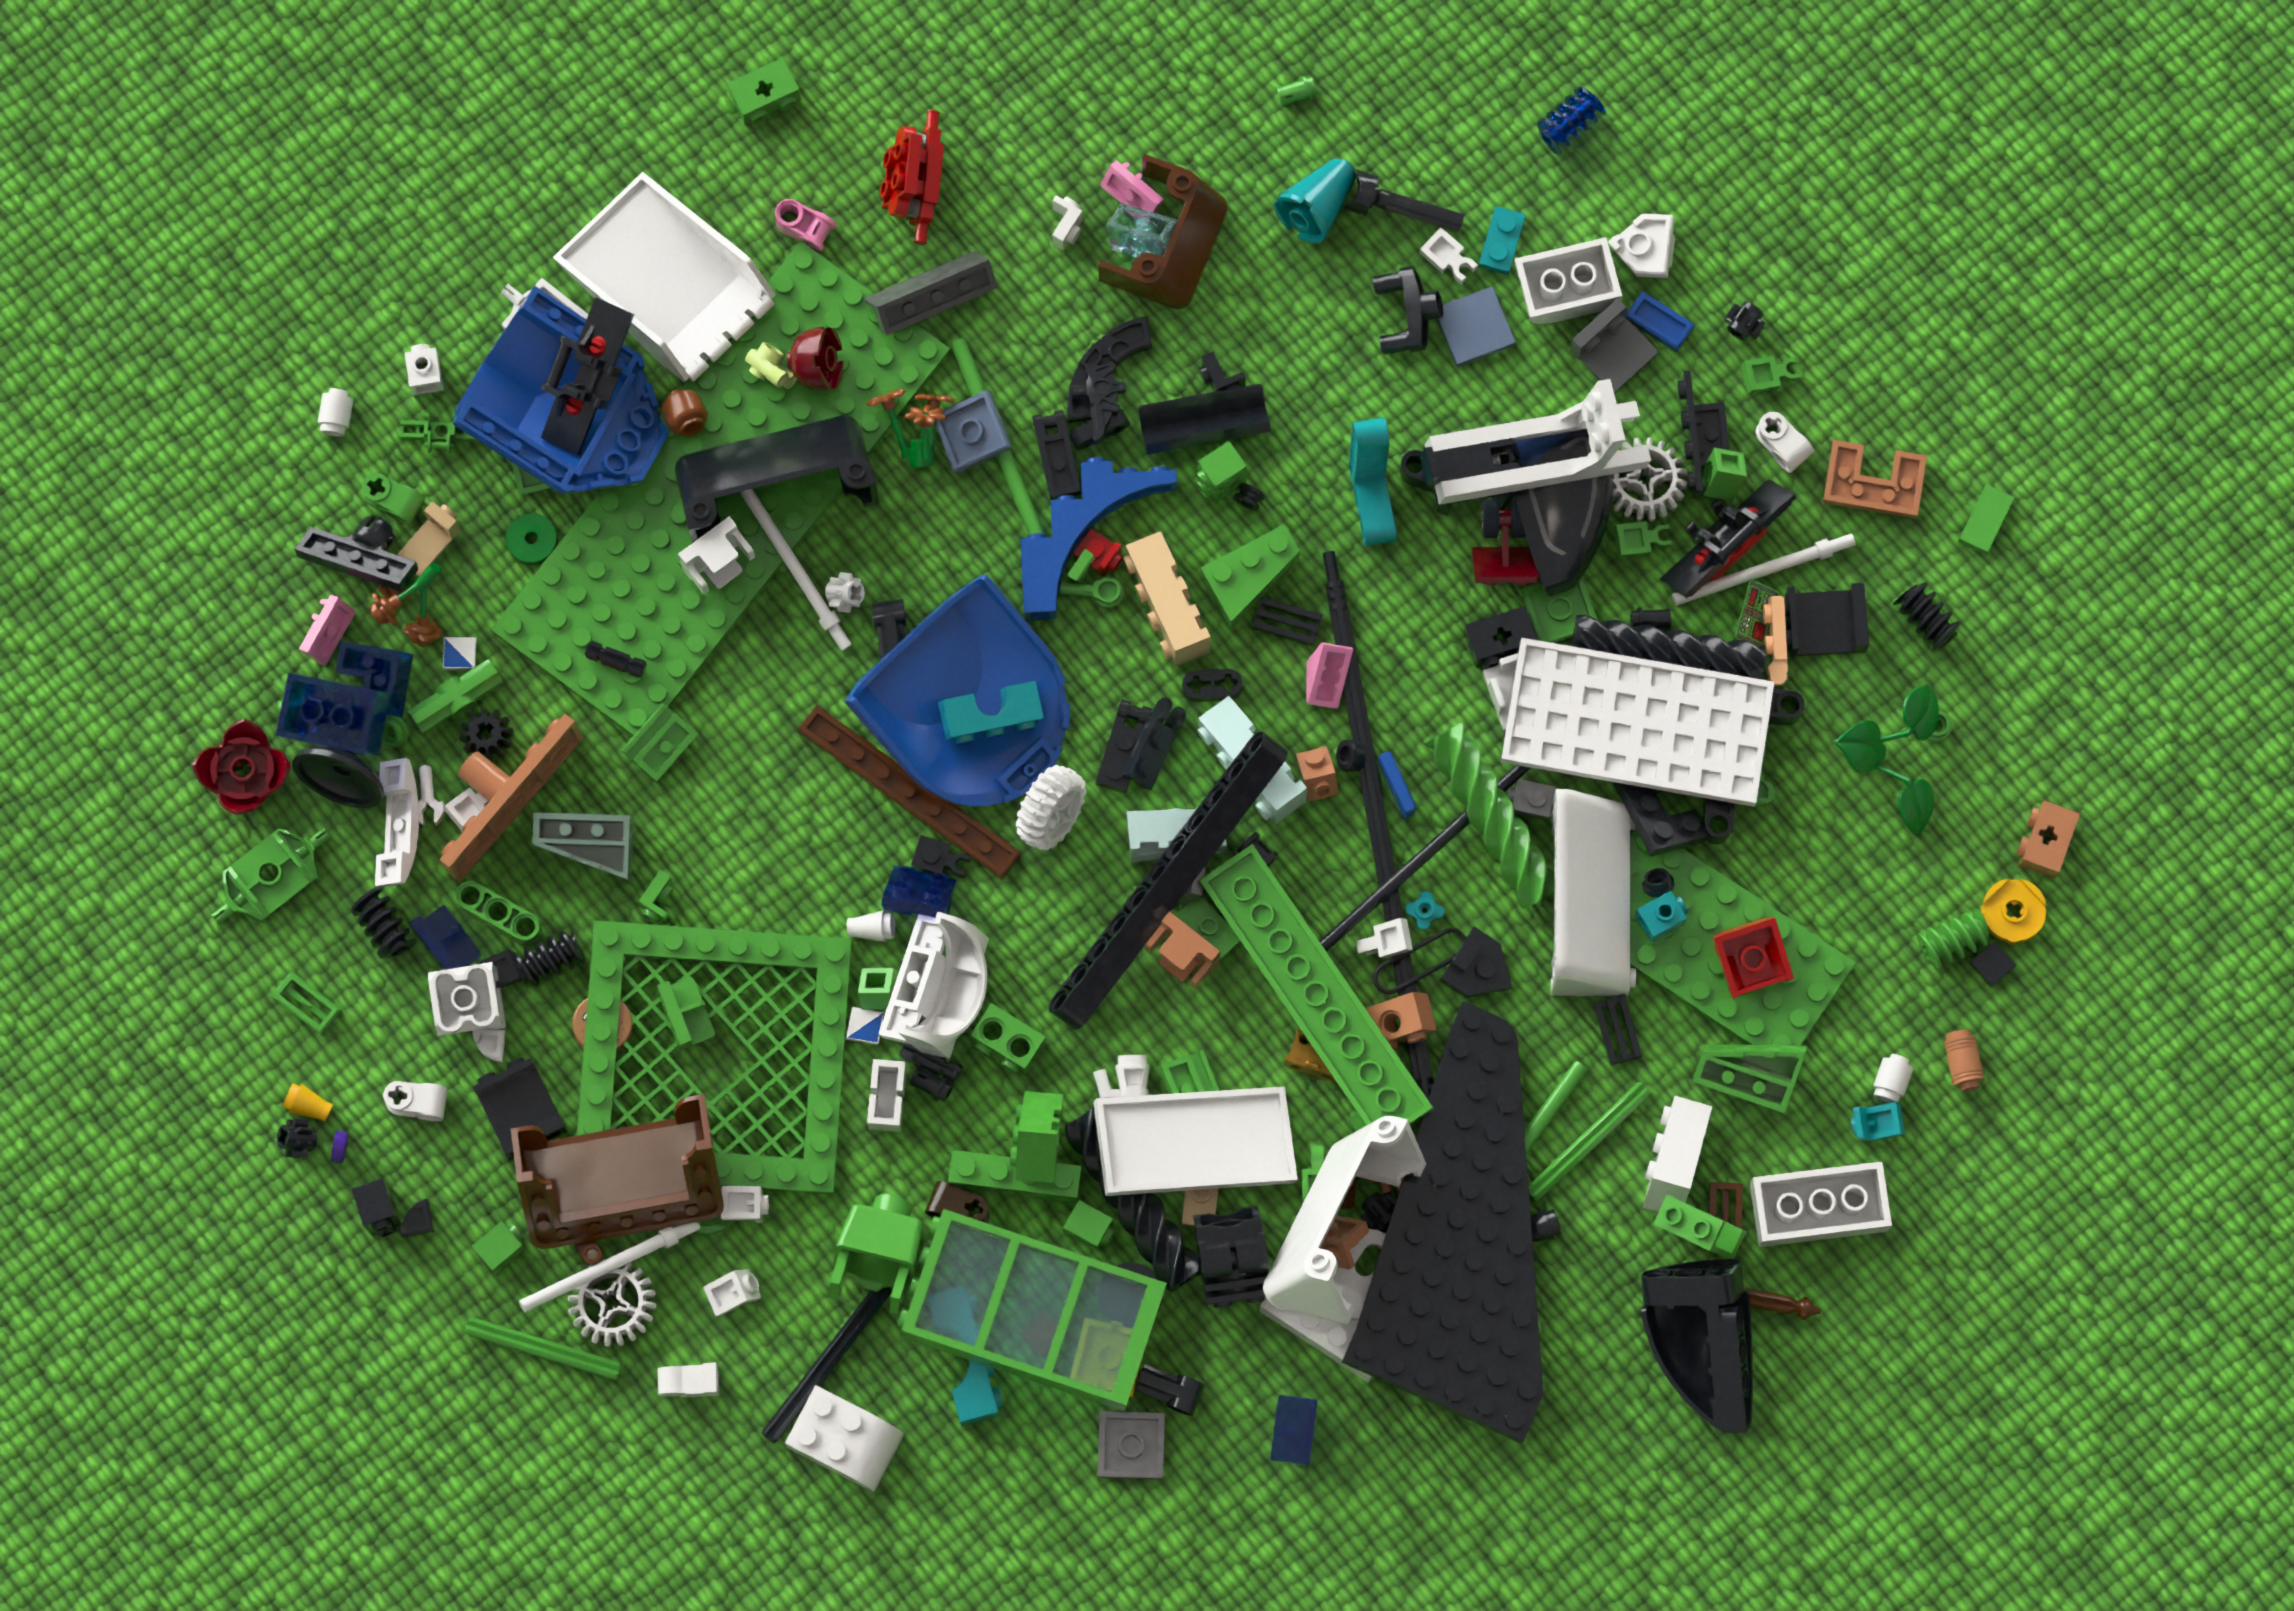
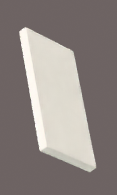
M1285 1086L1096 1098L1093 1102L1105 1196L1291 1184L1298 1180Z

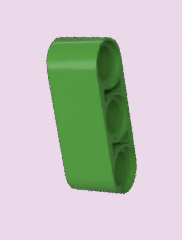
M466 881L457 888L455 893L456 900L465 914L520 945L526 947L534 946L537 941L541 940L543 935L542 927L537 917L529 911L474 881ZM477 892L480 894L477 903L473 905L464 903V897L468 893ZM498 907L506 908L507 915L504 919L496 921L491 918L494 909ZM522 924H534V932L529 936L520 935L519 928Z

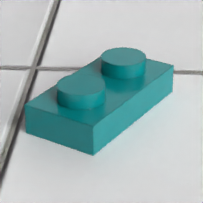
M1495 206L1479 261V268L1509 275L1526 214Z

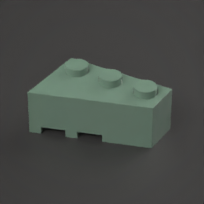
M534 812L532 845L631 881L634 817L630 815Z

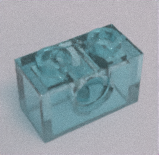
M1121 203L1107 224L1111 248L1113 251L1133 257H1138L1144 253H1153L1163 257L1177 219Z

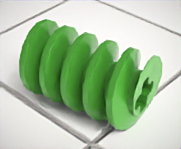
M1977 908L1972 910V916L1967 912L1961 915V922L1957 918H1952L1949 920V926L1945 923H1940L1938 925V932L1933 928H1929L1926 931V937L1923 934H1917V940L1924 956L1930 963L1933 962L1938 969L1942 968V957L1950 964L1954 962L1953 952H1956L1961 958H1965L1964 947H1968L1973 953L1977 952L1976 942L1978 941L1984 948L1988 947V926L1982 913Z

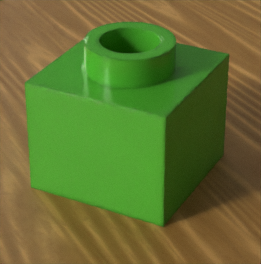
M862 968L858 988L862 1010L887 1009L896 983L894 968Z

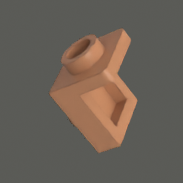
M1327 746L1296 754L1299 770L1304 785L1307 787L1306 797L1308 801L1338 794L1336 773Z

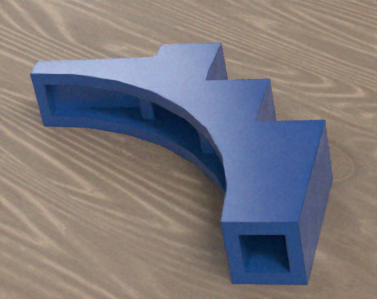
M1093 457L1087 459V462H1081L1082 499H1076L1072 495L1057 497V500H1051L1052 537L1036 533L1021 539L1024 619H1056L1057 597L1064 570L1074 550L1089 530L1108 514L1129 502L1152 494L1177 491L1176 470L1159 466L1145 472H1138L1136 468H1124L1119 470V473H1113L1112 461H1106L1105 458Z

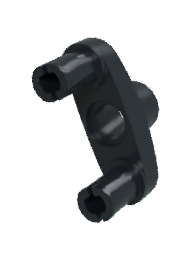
M1414 266L1400 268L1399 272L1373 276V286L1377 295L1400 290L1404 291L1408 328L1405 332L1380 336L1382 353L1387 355L1410 350L1412 353L1425 350L1428 343L1429 320L1442 318L1444 313L1439 291L1424 292L1422 282Z

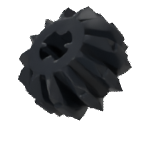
M481 708V717L478 718L475 713L470 712L469 717L472 723L462 722L461 727L466 732L459 735L460 741L466 743L463 747L465 753H475L478 751L482 755L485 754V757L491 762L493 761V753H497L498 757L503 758L505 754L501 747L511 748L513 745L507 739L514 735L513 728L507 727L510 723L509 718H500V712L497 709L488 716L487 709ZM487 730L488 733L491 732L492 738L486 740L485 737H482L481 733Z

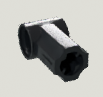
M903 599L871 603L875 631L878 632L881 659L906 637L904 627H907Z
M1144 1364L1134 1391L1166 1403L1167 1407L1179 1413L1193 1416L1205 1385L1183 1375L1174 1376Z

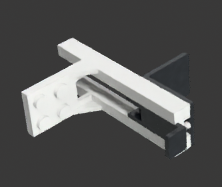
M1611 379L1598 381L1583 402L1557 415L1430 436L1423 445L1424 450L1420 455L1427 486L1433 485L1438 506L1491 497L1492 500L1498 501L1499 510H1504L1519 490L1645 469L1651 462L1648 446L1617 451L1626 440L1622 423L1633 421L1634 418H1639L1640 414L1636 401L1616 403ZM1587 429L1591 452L1586 457L1520 468L1519 463H1513L1515 458L1514 454L1510 452V447L1514 441Z

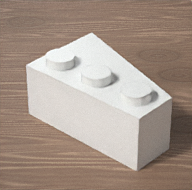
M1674 1096L1671 1107H1664L1660 1124L1664 1125L1665 1129L1663 1134L1657 1133L1652 1152L1658 1154L1656 1161L1650 1160L1645 1179L1650 1182L1642 1208L1659 1212L1667 1194L1686 1203L1712 1106Z

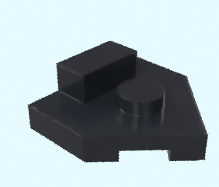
M1476 927L1471 929L1439 980L1465 998L1491 992L1506 991L1512 988L1501 943Z

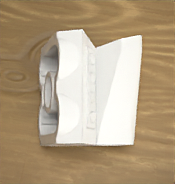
M492 962L428 972L434 1023L438 1036L485 1028L504 1029L506 1027L501 988H496L495 983L499 980L498 970Z

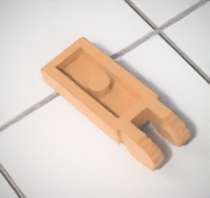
M1771 596L1768 599V604L1763 605L1764 624L1769 623L1770 636H1765L1766 655H1771V664L1766 668V675L1768 676L1766 679L1773 681L1775 687H1780L1785 683L1788 676L1786 674L1788 672L1785 604L1784 597Z

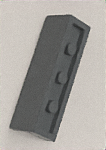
M974 251L865 298V302L874 308L881 332L887 336L994 290L998 286L989 259Z

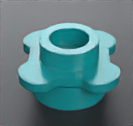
M1428 891L1422 892L1420 898L1414 903L1409 902L1405 909L1406 913L1412 916L1417 923V927L1423 930L1428 929L1436 918L1440 919L1444 915L1443 907L1434 902L1433 895ZM1422 908H1427L1428 912L1423 913Z

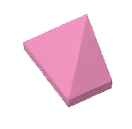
M1321 643L1306 661V702L1308 704L1338 709L1353 653L1352 647Z

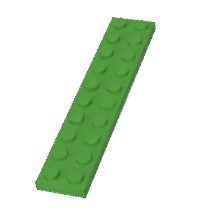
M1253 844L1199 880L1366 1126L1385 1116L1407 1119L1409 1124L1412 1125L1434 1109Z

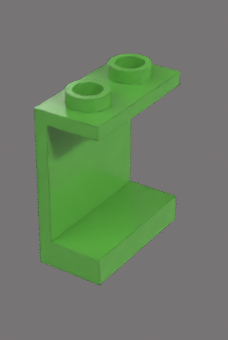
M1668 1194L1653 1223L1727 1259L1735 1258L1747 1232Z

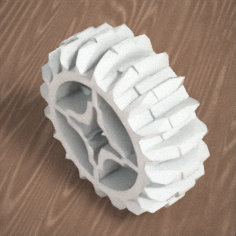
M1638 437L1635 438L1634 447H1631L1625 441L1622 444V450L1648 446L1651 460L1658 462L1664 469L1654 468L1648 464L1645 469L1635 470L1632 473L1626 474L1624 478H1619V473L1613 474L1612 502L1617 500L1614 510L1618 512L1624 507L1626 509L1624 514L1626 519L1631 516L1632 512L1636 513L1637 522L1642 521L1643 514H1647L1648 520L1653 522L1655 520V512L1660 517L1665 518L1667 516L1666 508L1674 511L1677 508L1676 501H1682L1684 497L1680 490L1687 487V482L1682 479L1686 477L1687 470L1678 468L1682 465V458L1672 459L1675 453L1674 448H1670L1666 452L1663 451L1665 444L1663 441H1660L1657 447L1652 446L1653 440L1651 437L1647 438L1645 445L1641 444V440ZM1641 470L1643 475L1647 476V479L1650 478L1648 489L1646 484H1642V481L1639 482ZM1670 481L1669 490L1662 497L1653 500V489L1662 486L1663 482ZM1626 492H1637L1642 501L1630 497Z
M1055 765L1052 768H1047L1044 774H1039L1036 782H1032L1030 790L1026 792L1024 801L1021 802V809L1017 813L1019 818L1016 821L1017 834L1022 840L1026 841V844L1033 848L1036 847L1047 851L1057 846L1058 842H1062L1065 835L1070 833L1071 827L1076 823L1078 815L1082 813L1080 810L1081 806L1085 803L1083 797L1086 795L1085 781L1082 780V777L1070 768Z
M631 1262L624 1265L623 1269L619 1267L573 1289L579 1295L568 1296L570 1303L578 1304V1306L571 1307L568 1310L571 1316L580 1315L573 1321V1325L577 1328L586 1324L581 1331V1335L587 1337L594 1332L592 1336L594 1344H598L601 1337L604 1336L606 1347L611 1346L612 1337H616L618 1345L623 1346V1335L627 1334L633 1342L636 1340V1336L632 1332L635 1328L641 1333L646 1332V1328L640 1322L642 1320L646 1322L653 1321V1317L645 1313V1311L655 1310L656 1304L646 1300L655 1297L656 1293L654 1290H644L651 1284L649 1278L638 1281L643 1274L641 1268L636 1269L632 1274L630 1273L632 1270ZM617 1278L607 1290L592 1289L594 1285L604 1279ZM627 1281L637 1290L638 1307H634L624 1300L623 1296L626 1290L624 1287ZM615 1295L622 1307H613V1310H608L607 1304L602 1299L606 1300L608 1297L611 1298V1296ZM587 1298L592 1299L601 1307L600 1318L597 1324L591 1321L587 1315ZM617 1315L632 1316L627 1323L619 1327L607 1328V1325L611 1324V1321Z

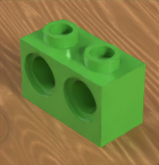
M1230 441L1198 461L1196 476L1199 481L1196 482V485L1205 498L1210 496L1216 504L1239 489L1238 487L1241 483L1246 484L1247 465Z
M992 1003L970 1035L971 1041L975 1043L973 1048L986 1057H989L991 1054L1002 1060L1000 1065L1014 1074L1020 1071L1026 1075L1046 1044V1036ZM990 1026H997L1002 1030V1034L996 1040H989L984 1036L985 1030ZM1017 1043H1024L1030 1048L1028 1054L1023 1057L1013 1055L1011 1049Z

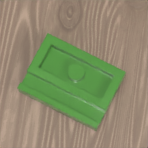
M662 703L622 748L621 752L630 758L654 782H657L695 739L698 733L669 709L665 703Z
M1204 1050L1163 1063L1158 1067L1169 1094L1220 1091Z

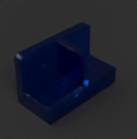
M441 906L425 919L419 915L410 922L413 929L445 970L469 966L481 957L479 949L445 906Z
M1285 1395L1278 1397L1270 1457L1272 1461L1296 1464V1467L1309 1469L1317 1400Z

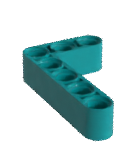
M1385 417L1352 423L1349 468L1365 546L1397 541L1386 482L1389 435Z

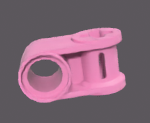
M793 199L781 201L775 210L778 230L799 242L802 241L816 252H822L824 240L830 230H834L837 225L829 216L814 211ZM786 212H793L798 218L793 222H785L781 216Z

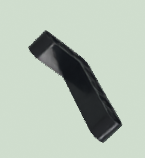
M1773 689L1768 724L1793 725L1800 719L1805 706L1802 695L1793 690ZM1792 702L1796 706L1797 712L1793 714L1785 713L1781 708V704ZM1704 798L1702 824L1709 835L1706 839L1709 843L1715 845L1722 844L1730 837L1734 825L1735 803L1717 802L1713 799ZM1713 821H1720L1725 825L1726 831L1720 834L1714 833L1710 829L1709 824Z

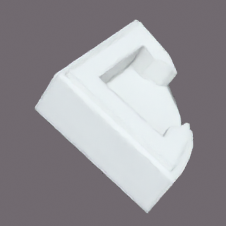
M486 1028L473 1030V1038L480 1052L494 1062L503 1063L506 1031Z

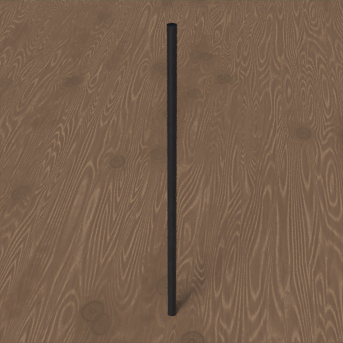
M1515 765L1497 781L1498 788L1503 792L1507 791L1509 787L1516 783L1531 768ZM1467 809L1320 940L1326 952L1470 824Z

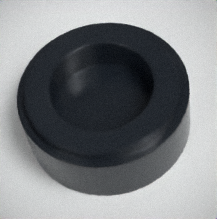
M1343 740L1339 744L1336 759L1343 771L1356 772L1363 767L1365 749L1359 740Z

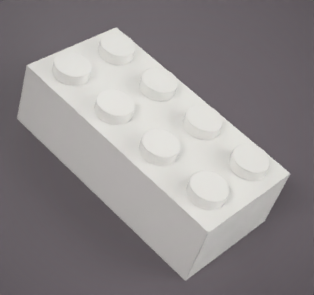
M1882 1162L1753 1177L1750 1182L1759 1247L1888 1232L1892 1226Z

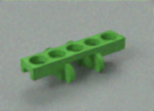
M425 413L426 421L400 420V439L428 440V443H424L428 453H431L432 448L447 449V452L451 453V448H455V443H452V441H478L464 431L463 434H457V427L453 425L455 413H452L451 423L431 422L430 413ZM407 426H414L416 433H404V430ZM424 426V433H420V429ZM440 426H444L448 430L447 434L443 437L436 435V429ZM433 440H443L447 442H433Z

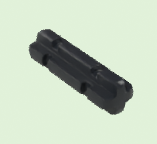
M595 641L589 642L585 651L587 659L595 662L600 660L601 664L622 672L627 670L630 675L638 678L644 675L647 668L645 660L637 657L632 659L631 655L608 646L603 648V644Z
M907 1043L903 1045L900 1052L901 1058L909 1062L914 1060L916 1061L915 1065L938 1076L941 1073L944 1075L943 1078H948L950 1082H956L960 1076L962 1066L953 1061L946 1062L947 1058L922 1053L913 1045Z

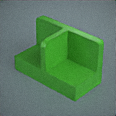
M691 977L672 985L669 981L657 985V993L679 1050L715 1037V1031L706 1011L705 1001L701 998L694 978Z

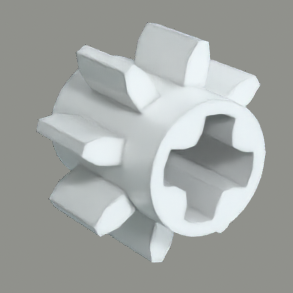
M840 572L839 578L831 577L825 589L829 607H837L838 612L847 613L851 612V607L859 608L865 594L864 587L860 583L861 579L853 578L852 573Z

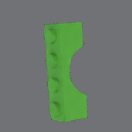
M952 1150L948 1183L962 1190L978 1192L990 1190L1010 1191L1037 1196L1049 1201L1073 1204L1078 1202L1082 1167L1079 1165L1057 1163L1054 1183L1015 1180L1016 1167L1010 1166V1157Z

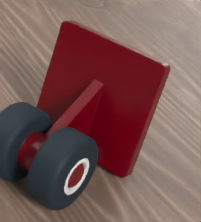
M1484 500L1482 503V536L1484 538H1497L1499 536V529H1501L1500 547L1472 548L1475 582L1485 585H1496L1498 583L1527 585L1529 583H1537L1539 581V574L1530 548L1509 547L1508 529L1511 531L1512 538H1526L1516 501L1513 500L1511 502L1510 510H1499L1497 500Z

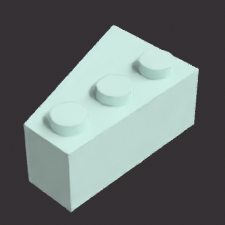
M1174 808L1168 810L1127 811L1131 863L1158 860L1196 809ZM1226 840L1215 854L1227 853Z

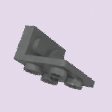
M1618 298L1572 339L1570 351L1599 381L1611 379L1614 393L1646 366L1658 353V350L1624 317L1626 306Z

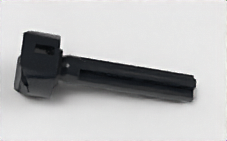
M1358 169L1354 170L1358 184L1357 193L1349 204L1343 206L1344 210L1366 216L1369 208L1372 209L1374 205L1384 210L1460 232L1465 214L1387 190L1378 189V175Z

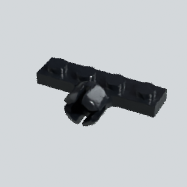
M374 515L365 517L349 537H341L311 527L294 549L298 558L403 592L419 570L416 561L386 552L395 540V535L393 534L392 526L380 517L376 519Z

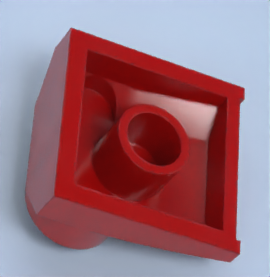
M1775 917L1755 920L1712 936L1714 951L1719 958L1732 999L1778 982L1794 979Z

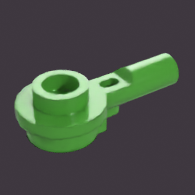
M1103 577L1096 580L1093 585L1061 582L1060 594L1093 597L1099 606L1114 608L1123 600L1124 587L1116 578Z

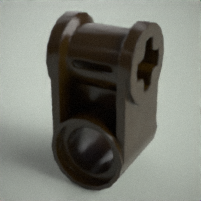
M936 1182L925 1209V1213L928 1216L940 1218L943 1209L969 1217V1212L979 1208L980 1214L976 1213L973 1219L985 1223L989 1222L988 1204L983 1197L962 1190L947 1182Z

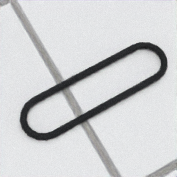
M1450 927L1413 946V950L1398 954L1380 964L1373 973L1375 987L1383 994H1394L1451 963L1454 956L1394 989H1384L1378 982L1380 970L1441 936L1453 932L1460 936L1462 942H1464L1466 936L1459 929Z

